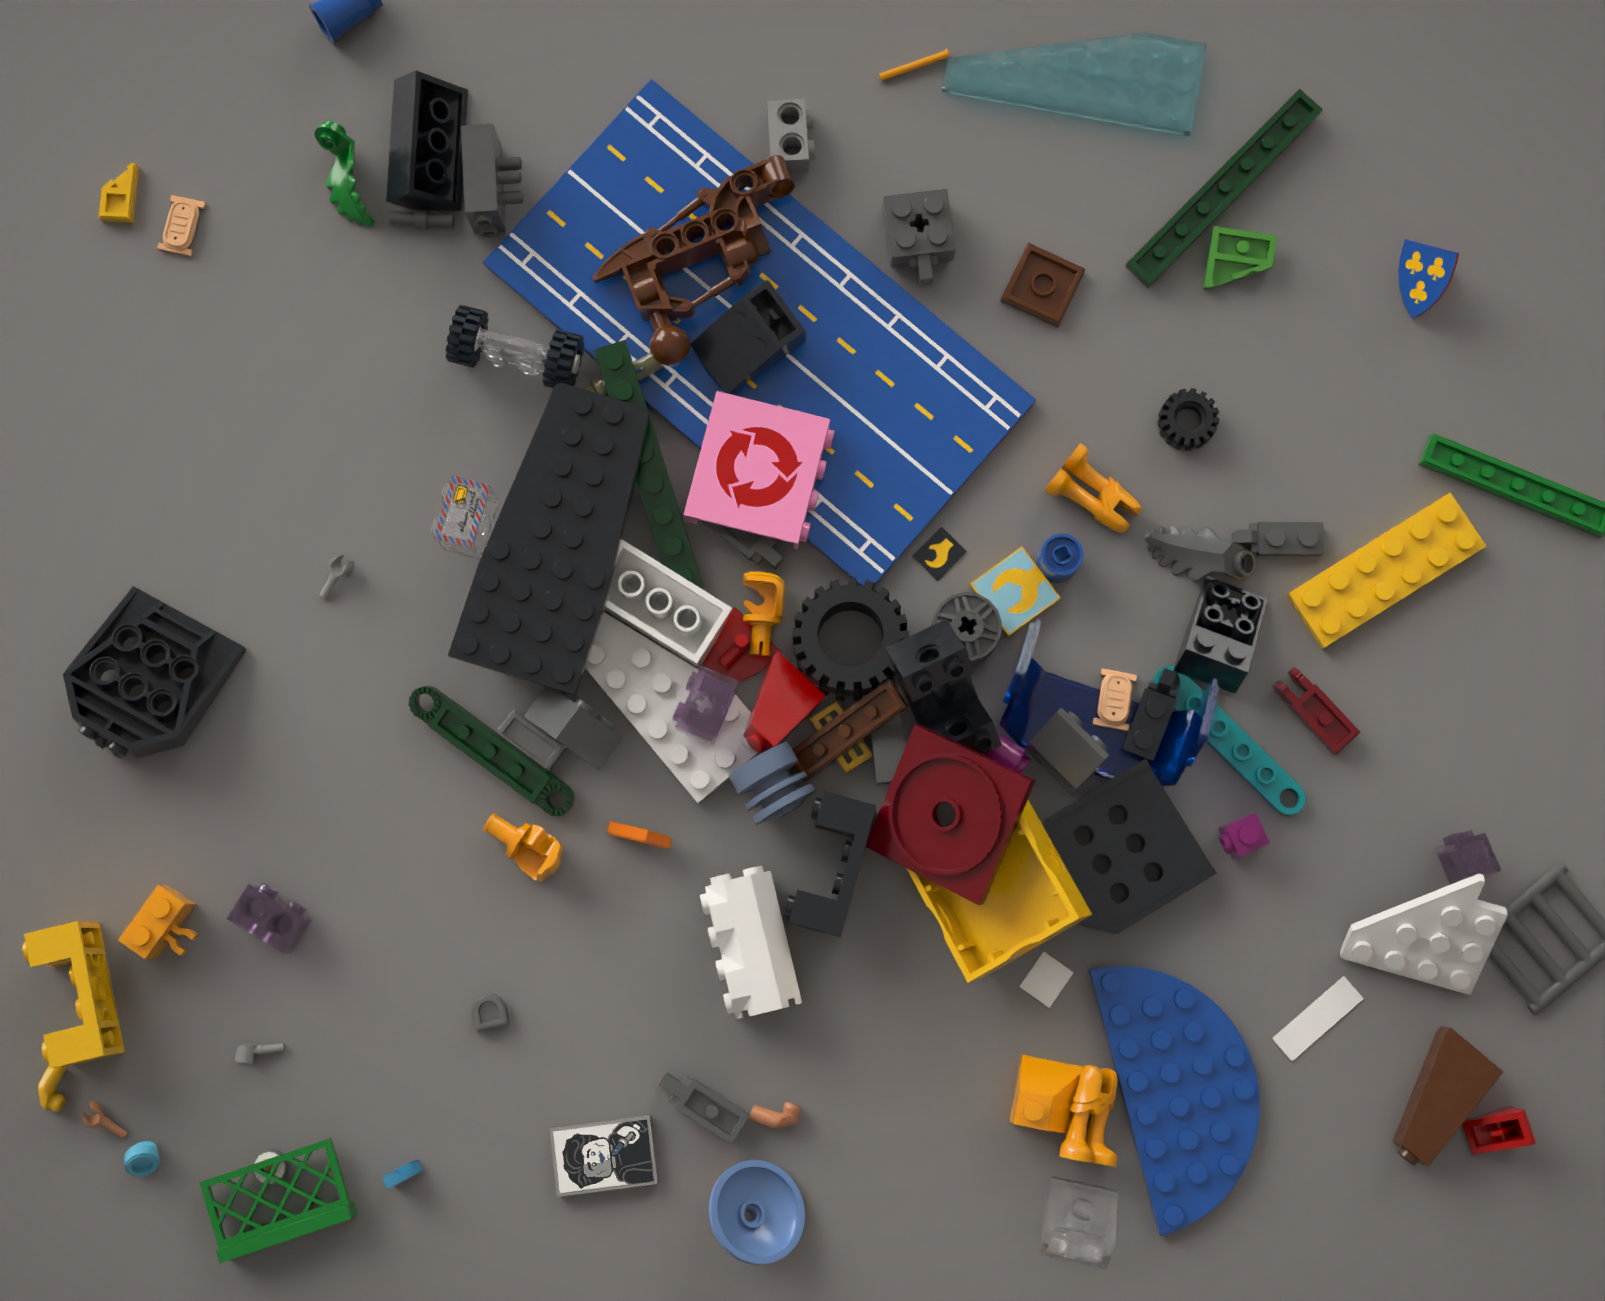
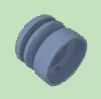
M788 741L759 754L728 775L739 795L754 791L756 794L745 805L748 811L762 805L763 809L752 816L755 825L777 820L800 807L810 795L816 792L812 783L797 789L796 785L807 778L805 772L792 776L789 775L788 770L796 765L798 759Z

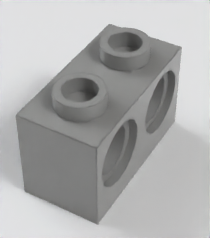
M805 98L767 101L770 156H782L790 172L809 171V159H815L814 140H808L807 129H813L812 110H806ZM792 116L798 121L795 124L788 125L782 120ZM794 146L800 152L796 155H789L784 150Z

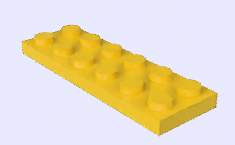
M1450 492L1295 588L1286 596L1320 648L1323 649L1485 548L1486 544Z

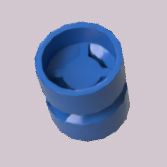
M1060 533L1053 535L1045 541L1038 553L1036 565L1049 582H1066L1073 577L1083 562L1084 553L1082 545L1069 534Z

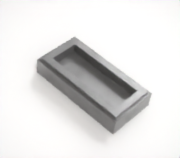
M514 709L496 731L548 771L552 769L567 749Z

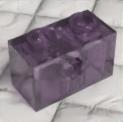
M703 666L700 667L698 673L693 671L685 689L690 691L686 702H679L672 720L677 722L675 725L676 730L714 746L739 687L738 681ZM705 697H709L712 708H705L703 713L699 712L700 708L696 702L698 700L704 701Z
M1472 829L1465 832H1457L1442 838L1444 844L1435 848L1450 885L1476 874H1482L1486 877L1501 871L1486 833L1473 834Z

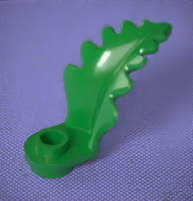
M325 121L317 126L314 136L321 147L329 150L336 156L335 163L326 181V187L328 189L333 188L329 201L331 204L340 202L337 212L339 215H343L346 212V219L352 222L356 219L358 225L365 224L373 227L375 221L366 212V207L359 202L361 198L354 188L356 186V180L353 177L355 141L346 135L345 129L340 124L334 121Z

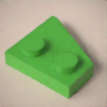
M1214 226L1211 232L1203 289H1210L1271 269L1273 267L1278 235Z

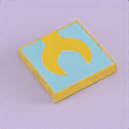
M1022 546L969 584L974 593L989 599L998 609L1002 621V631L1007 637L1061 599Z

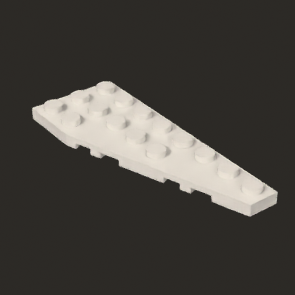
M603 612L585 669L699 804L729 779L728 775L733 770L759 754L749 746L747 739L743 736L751 712L730 688Z

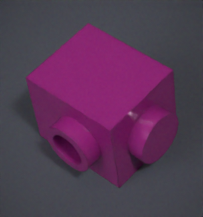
M1256 813L1218 828L1221 834L1219 836L1220 843L1226 854H1230L1232 859L1270 844Z

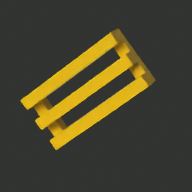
M837 701L810 718V722L816 731L823 727L819 722L821 719L824 718L828 724L833 720L830 713L835 711L837 715H840L844 712ZM864 740L858 744L863 752L861 756L858 757L852 748L847 752L852 762L848 764L843 756L837 759L845 774L873 757Z

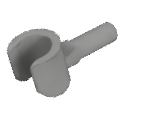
M344 555L337 556L329 561L328 569L330 575L319 594L320 597L327 599L340 576L353 571L354 561L347 562L343 567L341 566V560Z
M244 1043L236 1049L235 1062L253 1064L255 1053L284 1052V1043L262 1046Z

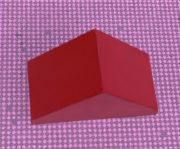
M1508 1106L1467 1119L1462 1124L1472 1155L1529 1146L1536 1143L1525 1109Z

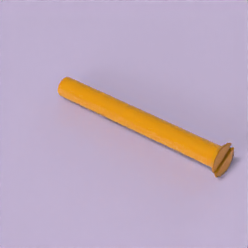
M946 48L943 52L880 73V80L884 81L944 59L950 60L949 52Z

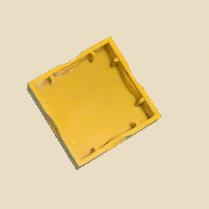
M1027 800L984 905H977L907 869L926 906L937 918L945 941L968 983L983 979L1092 915L1029 800Z

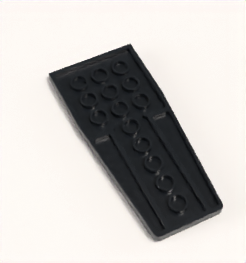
M558 383L554 386L478 563L448 653L450 658L573 696L577 695L611 586L650 420V415L646 408L565 383Z

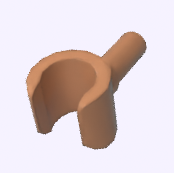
M98 1101L89 1102L90 1108L98 1114L89 1116L82 1112L84 1123L88 1127L99 1125L103 1128L105 1127L123 1139L127 1131L104 1116L101 1103Z

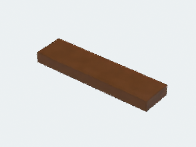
M887 679L792 749L798 759L796 765L793 766L797 774L805 772L807 778L802 782L810 780L909 707L892 680Z

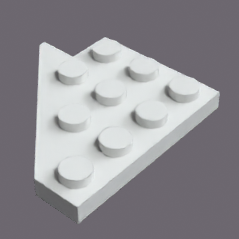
M1476 874L1351 924L1340 949V958L1471 995L1506 920L1507 910L1505 907L1477 900L1485 884L1484 875Z

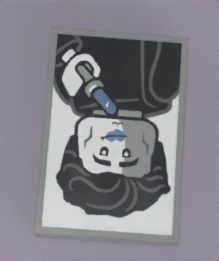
M651 1115L549 1128L557 1197L658 1184Z

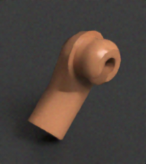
M786 1102L783 1106V1112H776L759 1105H754L750 1113V1121L773 1129L795 1126L801 1119L799 1118L801 1107L800 1105Z

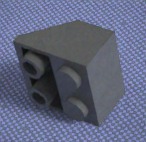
M1061 707L1029 741L1026 750L1073 795L1102 767L1110 755L1106 752L1107 747L1100 738L1095 735L1090 736L1082 728L1083 723L1077 715L1071 711L1067 713Z

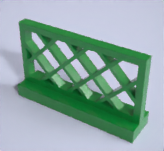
M332 1138L199 1182L219 1248L216 1250L219 1263L347 1221L357 1215L354 1201L351 1202ZM325 1147L329 1162L324 1172H321L308 1165L307 1162L313 1151ZM306 1154L303 1161H300L295 1158L297 1156ZM286 1160L299 1166L291 1183L274 1175L279 1164ZM273 1165L270 1173L262 1169ZM304 1169L320 1177L312 1194L295 1186ZM330 1169H332L334 1178L328 1175ZM255 1171L266 1177L259 1194L242 1186L250 1172ZM241 1176L238 1183H235L230 1180ZM271 1180L288 1188L280 1205L263 1197ZM325 1180L337 1186L340 1200L328 1203L316 1197ZM222 1182L234 1188L226 1205L214 1199L211 1189L212 1185ZM292 1191L309 1199L302 1213L295 1214L284 1208ZM238 1192L255 1199L247 1216L231 1208ZM260 1202L276 1210L269 1224L263 1225L252 1219ZM313 1202L321 1205L319 1207L310 1209ZM218 1209L223 1211L220 1216L218 1213ZM227 1213L244 1221L239 1233L226 1238L222 1226ZM281 1213L288 1216L287 1218L278 1220ZM248 1225L255 1227V1229L245 1232Z

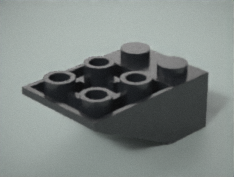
M766 280L739 299L691 342L690 346L723 392L731 394L805 343L806 331L769 280Z
M1206 576L1181 643L1173 671L1235 694L1249 672L1268 599Z

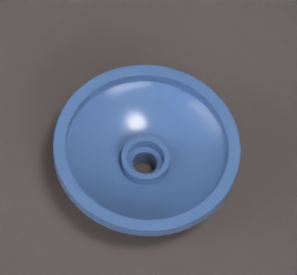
M762 1160L743 1161L727 1169L718 1178L712 1189L708 1208L710 1225L719 1244L735 1259L751 1265L774 1263L787 1256L799 1242L805 1224L804 1202L796 1183L780 1167ZM745 1211H748L751 1215L750 1222L744 1217Z

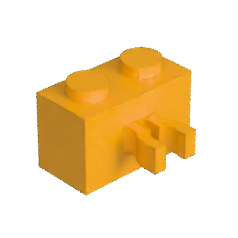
M158 884L118 941L143 959H157L168 943L174 952L184 956L188 950L180 945L179 939L174 935L176 933L180 936L186 935L191 940L197 939L199 934L191 929L181 927L196 904L173 887Z

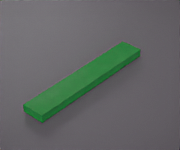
M1432 433L1429 436L1419 465L1596 537L1604 536L1605 502Z

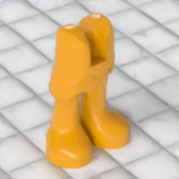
M1080 442L1044 491L1053 497L1062 495L1071 499L1093 514V519L1099 521V523L1114 532L1124 533L1130 527V524L1113 509L1118 505L1127 513L1138 516L1142 507L1131 494L1121 487L1118 481L1115 482L1110 475L1106 479L1091 467L1087 461L1089 450ZM1069 474L1077 477L1099 492L1098 499L1075 483Z
M1085 1065L1083 1067L1077 1090L1073 1097V1103L1069 1108L1070 1111L1074 1112L1066 1138L1061 1144L1059 1157L1116 1167V1153L1104 1144L1106 1122L1116 1099L1118 1080L1117 1073L1109 1068L1099 1069V1067L1093 1065Z

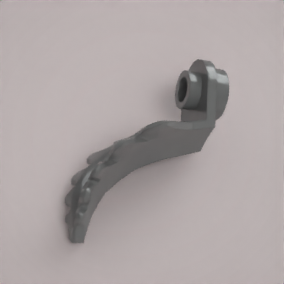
M1185 525L1181 535H1179L1174 526L1168 527V533L1165 527L1160 526L1158 531L1153 528L1151 533H1146L1144 536L1145 541L1148 543L1147 550H1153L1152 558L1158 559L1162 556L1159 562L1161 567H1165L1173 561L1172 574L1179 575L1188 569V578L1194 582L1215 572L1223 573L1235 580H1242L1251 576L1256 567L1255 556L1252 552L1232 541H1222L1209 527L1202 528L1198 535H1196L1190 526Z

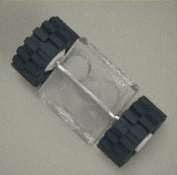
M459 305V308L456 309L455 315L452 317V325L449 327L450 333L446 340L448 344L445 351L447 352L446 358L448 362L474 368L477 365V361L480 360V353L483 352L486 359H489L488 362L495 366L506 368L510 364L520 367L519 370L521 372L537 376L539 372L543 373L542 381L546 387L554 388L558 383L575 385L576 377L579 374V366H581L582 362L581 357L583 356L584 337L582 335L557 329L550 341V348L546 352L543 344L489 331L487 326L489 322L488 312L465 305Z

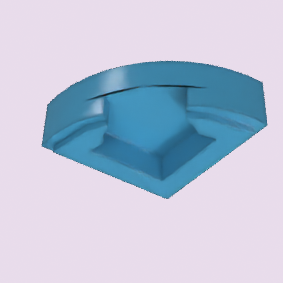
M414 1160L384 1175L382 1179L386 1188L389 1189L424 1170L420 1161Z

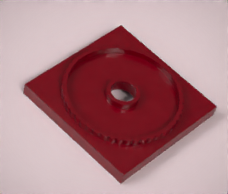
M915 724L868 837L866 847L977 905H984L1036 780L920 724ZM942 802L950 803L956 813L954 822L948 827L941 825L937 819V808Z

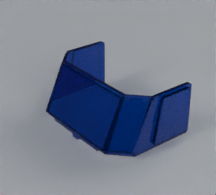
M1037 618L1036 623L1030 622L1021 643L1002 702L1005 703L999 725L1020 747L1026 748L1029 741L1061 707L1067 713L1071 711L1079 717L1083 723L1082 728L1090 736H1097L1106 745V752L1110 756L1094 775L1111 780L1144 759L1121 750L1128 732L1092 725L1093 718L1100 719L1097 713L1099 689L1049 673L1033 659L1032 653L1042 623V619ZM1211 679L1195 709L1172 712L1154 761L1147 760L1162 786L1177 784L1186 767H1191L1208 739L1220 686L1217 685L1218 679ZM1132 700L1128 719L1124 723L1129 724V728L1139 703Z

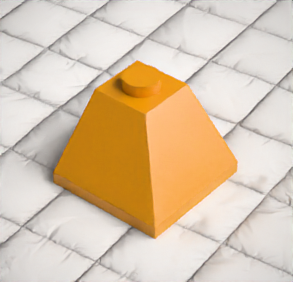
M1021 1054L1010 1122L1015 1125L1067 1134L1074 1112L1070 1111L1069 1108L1073 1103V1097L1077 1090L1083 1066Z

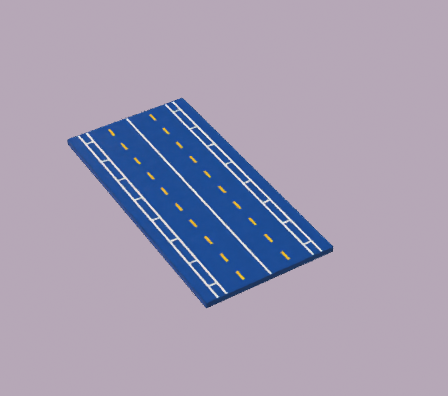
M651 79L483 261V264L559 330L582 335L584 337L583 350L596 361L595 349L625 340L634 362L650 353V339L654 333L651 322L644 321L640 315L624 272L599 283H595L592 276L614 252L626 243L645 233L651 227L659 229L675 217L678 211L698 197L697 192L699 189H718L721 183L736 171L754 164ZM746 187L741 192L749 191L752 187ZM789 194L755 208L771 252L757 257L759 262L749 266L751 274L741 286L733 285L719 295L712 296L694 308L695 313L691 318H677L678 321H671L673 326L684 330L691 343L739 299L766 280H769L805 329L806 342L735 390L731 395L830 419V430H834L835 433L831 449L824 448L822 460L827 461L823 480L816 479L814 491L819 492L815 510H808L805 521L811 523L807 541L850 578H857L858 585L864 586L865 580L874 582L875 586L1033 406L1036 399ZM701 206L671 228L708 214L709 210ZM728 225L724 227L722 230H729L733 227V225ZM703 237L696 238L692 243L700 242ZM667 250L663 255H669L673 250ZM720 253L676 272H671L661 278L669 296L687 299L692 302L710 291L711 287L729 277V273ZM690 346L686 360L675 366L662 364L663 369L640 380L639 383L646 404L701 450L716 391L723 392V390Z

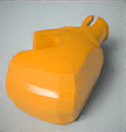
M762 571L745 572L743 575L744 586L755 591L763 598V604L760 606L748 600L743 602L744 607L751 613L743 615V622H747L752 626L749 655H759L761 642V656H770L772 627L782 624L785 582L773 573Z
M493 813L484 825L483 831L488 832L507 845L505 856L514 859L520 869L534 880L542 882L559 869L564 847L559 840L547 834L544 828L528 823L517 828L499 817L496 813Z

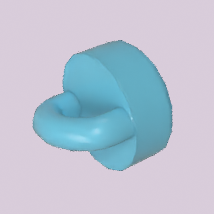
M139 1142L127 1150L124 1156L125 1170L130 1175L147 1176L159 1168L160 1158L155 1142Z

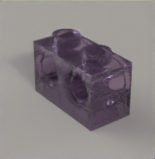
M263 882L259 886L248 884L227 919L281 953L291 954L312 920L304 914L307 909L290 899L287 903L276 897L279 892ZM260 898L264 903V910L260 916L256 917L251 912V905L254 900ZM287 915L292 920V928L287 934H283L279 929V921Z

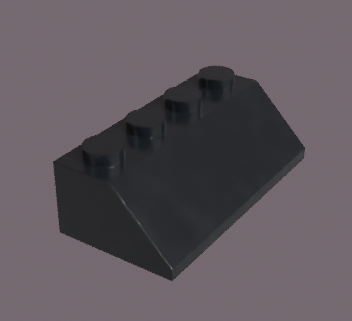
M417 70L394 80L386 202L411 210H461L463 183L461 126L466 125L468 89Z

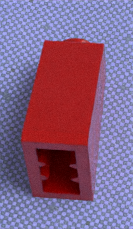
M778 651L766 667L743 736L754 751L763 753L783 743L819 707L826 695Z

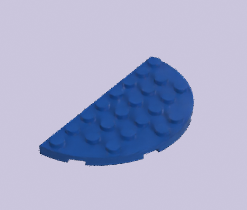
M1113 966L1091 969L1089 974L1114 1068L1117 1073L1118 1083L1159 1235L1163 1236L1178 1231L1208 1214L1226 1197L1242 1175L1250 1159L1259 1125L1260 1098L1255 1067L1245 1042L1232 1021L1217 1004L1192 985L1166 973L1142 967Z

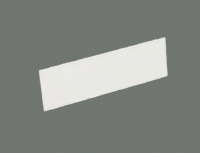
M1343 976L1272 1039L1287 1057L1293 1061L1364 998Z

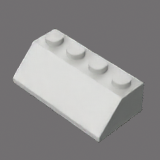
M621 539L604 610L699 669L716 643L733 608Z

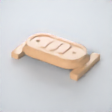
M171 195L170 202L173 204L169 209L164 227L163 243L158 242L157 249L192 257L193 250L187 248L191 245L199 218V208L205 209L206 203Z
M1102 668L1100 676H1104V679L1101 683L1097 708L1100 719L1093 718L1092 725L1128 732L1129 724L1124 723L1129 716L1133 691L1132 682H1136L1137 675Z

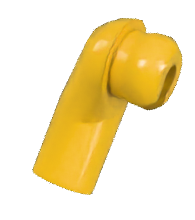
M48 1066L38 1084L40 1105L46 1111L50 1109L53 1112H59L65 1105L66 1099L63 1095L58 1094L57 1085L67 1066L51 1069Z

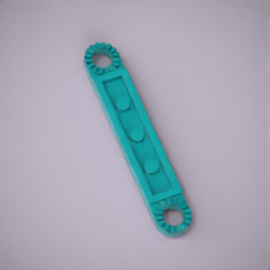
M1168 665L1162 667L1156 672L1153 682L1158 683L1164 668L1173 671L1175 666ZM1177 672L1176 677L1179 680V685L1175 690L1178 693L1173 710L1276 812L1282 815H1293L1301 811L1306 802V795L1302 787L1189 676ZM1285 789L1292 790L1296 795L1297 801L1292 808H1286L1280 802V793Z

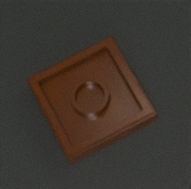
M1027 243L1000 301L1058 328L1086 269L1033 244Z

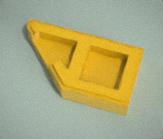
M136 163L128 165V169L114 181L111 179L102 187L98 216L101 221L133 223L139 166Z

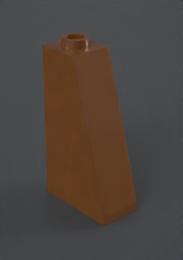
M1440 1026L1436 1031L1393 1138V1142L1401 1148L1397 1153L1413 1166L1416 1163L1429 1166L1503 1073L1499 1067L1451 1027Z

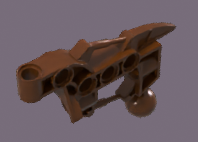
M780 155L767 157L759 163L736 171L725 179L718 189H699L697 192L698 197L678 211L675 217L659 229L651 227L645 233L626 243L614 252L592 276L593 281L599 283L624 272L640 315L644 321L651 322L654 333L650 339V353L660 364L666 366L679 365L686 360L690 351L688 335L681 328L673 326L671 321H678L677 318H691L695 313L694 308L712 296L719 295L733 285H743L751 274L749 266L759 262L757 257L771 252L755 208L774 199L783 198L794 190L795 183L784 158ZM746 187H752L749 191L741 192ZM701 206L709 210L708 214L671 228ZM728 225H733V227L729 230H722L724 227ZM703 237L700 242L692 243L696 238ZM667 250H673L669 255H663ZM721 253L729 277L711 287L710 291L692 302L668 295L661 278L662 276Z

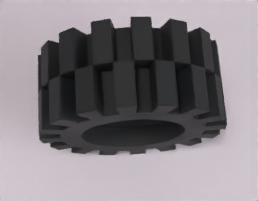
M1185 388L1181 389L1177 394L1174 392L1165 401L1159 411L1158 416L1160 417L1157 425L1161 427L1159 432L1161 437L1166 436L1167 440L1165 442L1168 445L1172 442L1176 445L1175 449L1180 450L1182 447H1185V451H1191L1194 447L1196 449L1202 447L1214 435L1220 418H1217L1219 410L1218 407H1213L1215 401L1212 398L1208 400L1205 397L1207 393L1202 391L1198 394L1196 393L1197 389L1194 388L1186 392ZM1189 408L1198 413L1200 425L1196 430L1186 431L1179 427L1176 416L1180 410Z

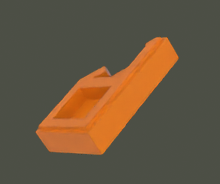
M612 821L609 822L607 830L609 835L662 849L670 848L672 841L670 836Z

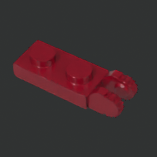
M1293 667L1288 671L1290 679L1305 692L1297 698L1289 687L1281 681H1277L1273 685L1275 691L1290 705L1289 708L1333 755L1338 754L1360 731L1316 684L1313 685L1300 670Z

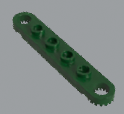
M427 685L417 688L411 693L408 706H410V711L414 713V716L424 721L431 729L531 803H535L551 816H561L572 809L575 795L569 785L440 690ZM422 694H429L432 700H434L433 709L430 711L423 710L419 704ZM557 790L564 794L565 803L563 807L557 808L551 804L550 793Z

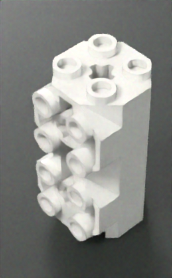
M763 866L743 870L744 876L732 879L730 874L710 878L711 885L705 886L706 893L700 895L704 915L711 914L713 927L708 928L712 948L719 947L722 959L715 962L720 981L726 980L729 993L723 994L728 1014L735 1013L736 1019L744 1017V1010H748L749 1016H754L789 1007L788 1000L793 998L796 1005L802 1003L771 871L764 872Z

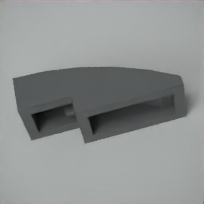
M901 713L870 735L877 785L891 783L906 747Z

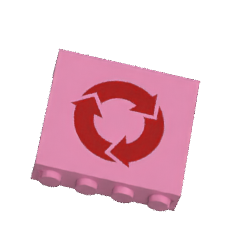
M716 391L683 514L685 522L698 525L699 520L793 543V549L798 550L800 541L806 542L811 526V523L805 522L808 510L814 511L819 495V492L814 491L816 479L823 480L827 461L822 460L824 448L831 449L835 431L830 430V419Z

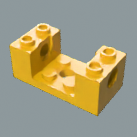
M75 921L24 934L25 942L22 945V951L25 960L30 963V967L45 965L47 967H56L72 963V966L69 967V976L72 984L76 986L78 993L75 1007L78 1017L83 1019L84 1024L43 1035L42 1055L45 1062H49V1068L71 1066L125 1053L100 923Z

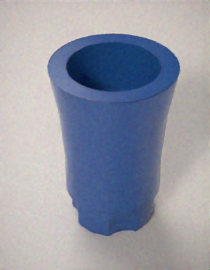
M319 0L309 4L314 19L332 44L361 21L372 16L376 9L383 6L382 0Z

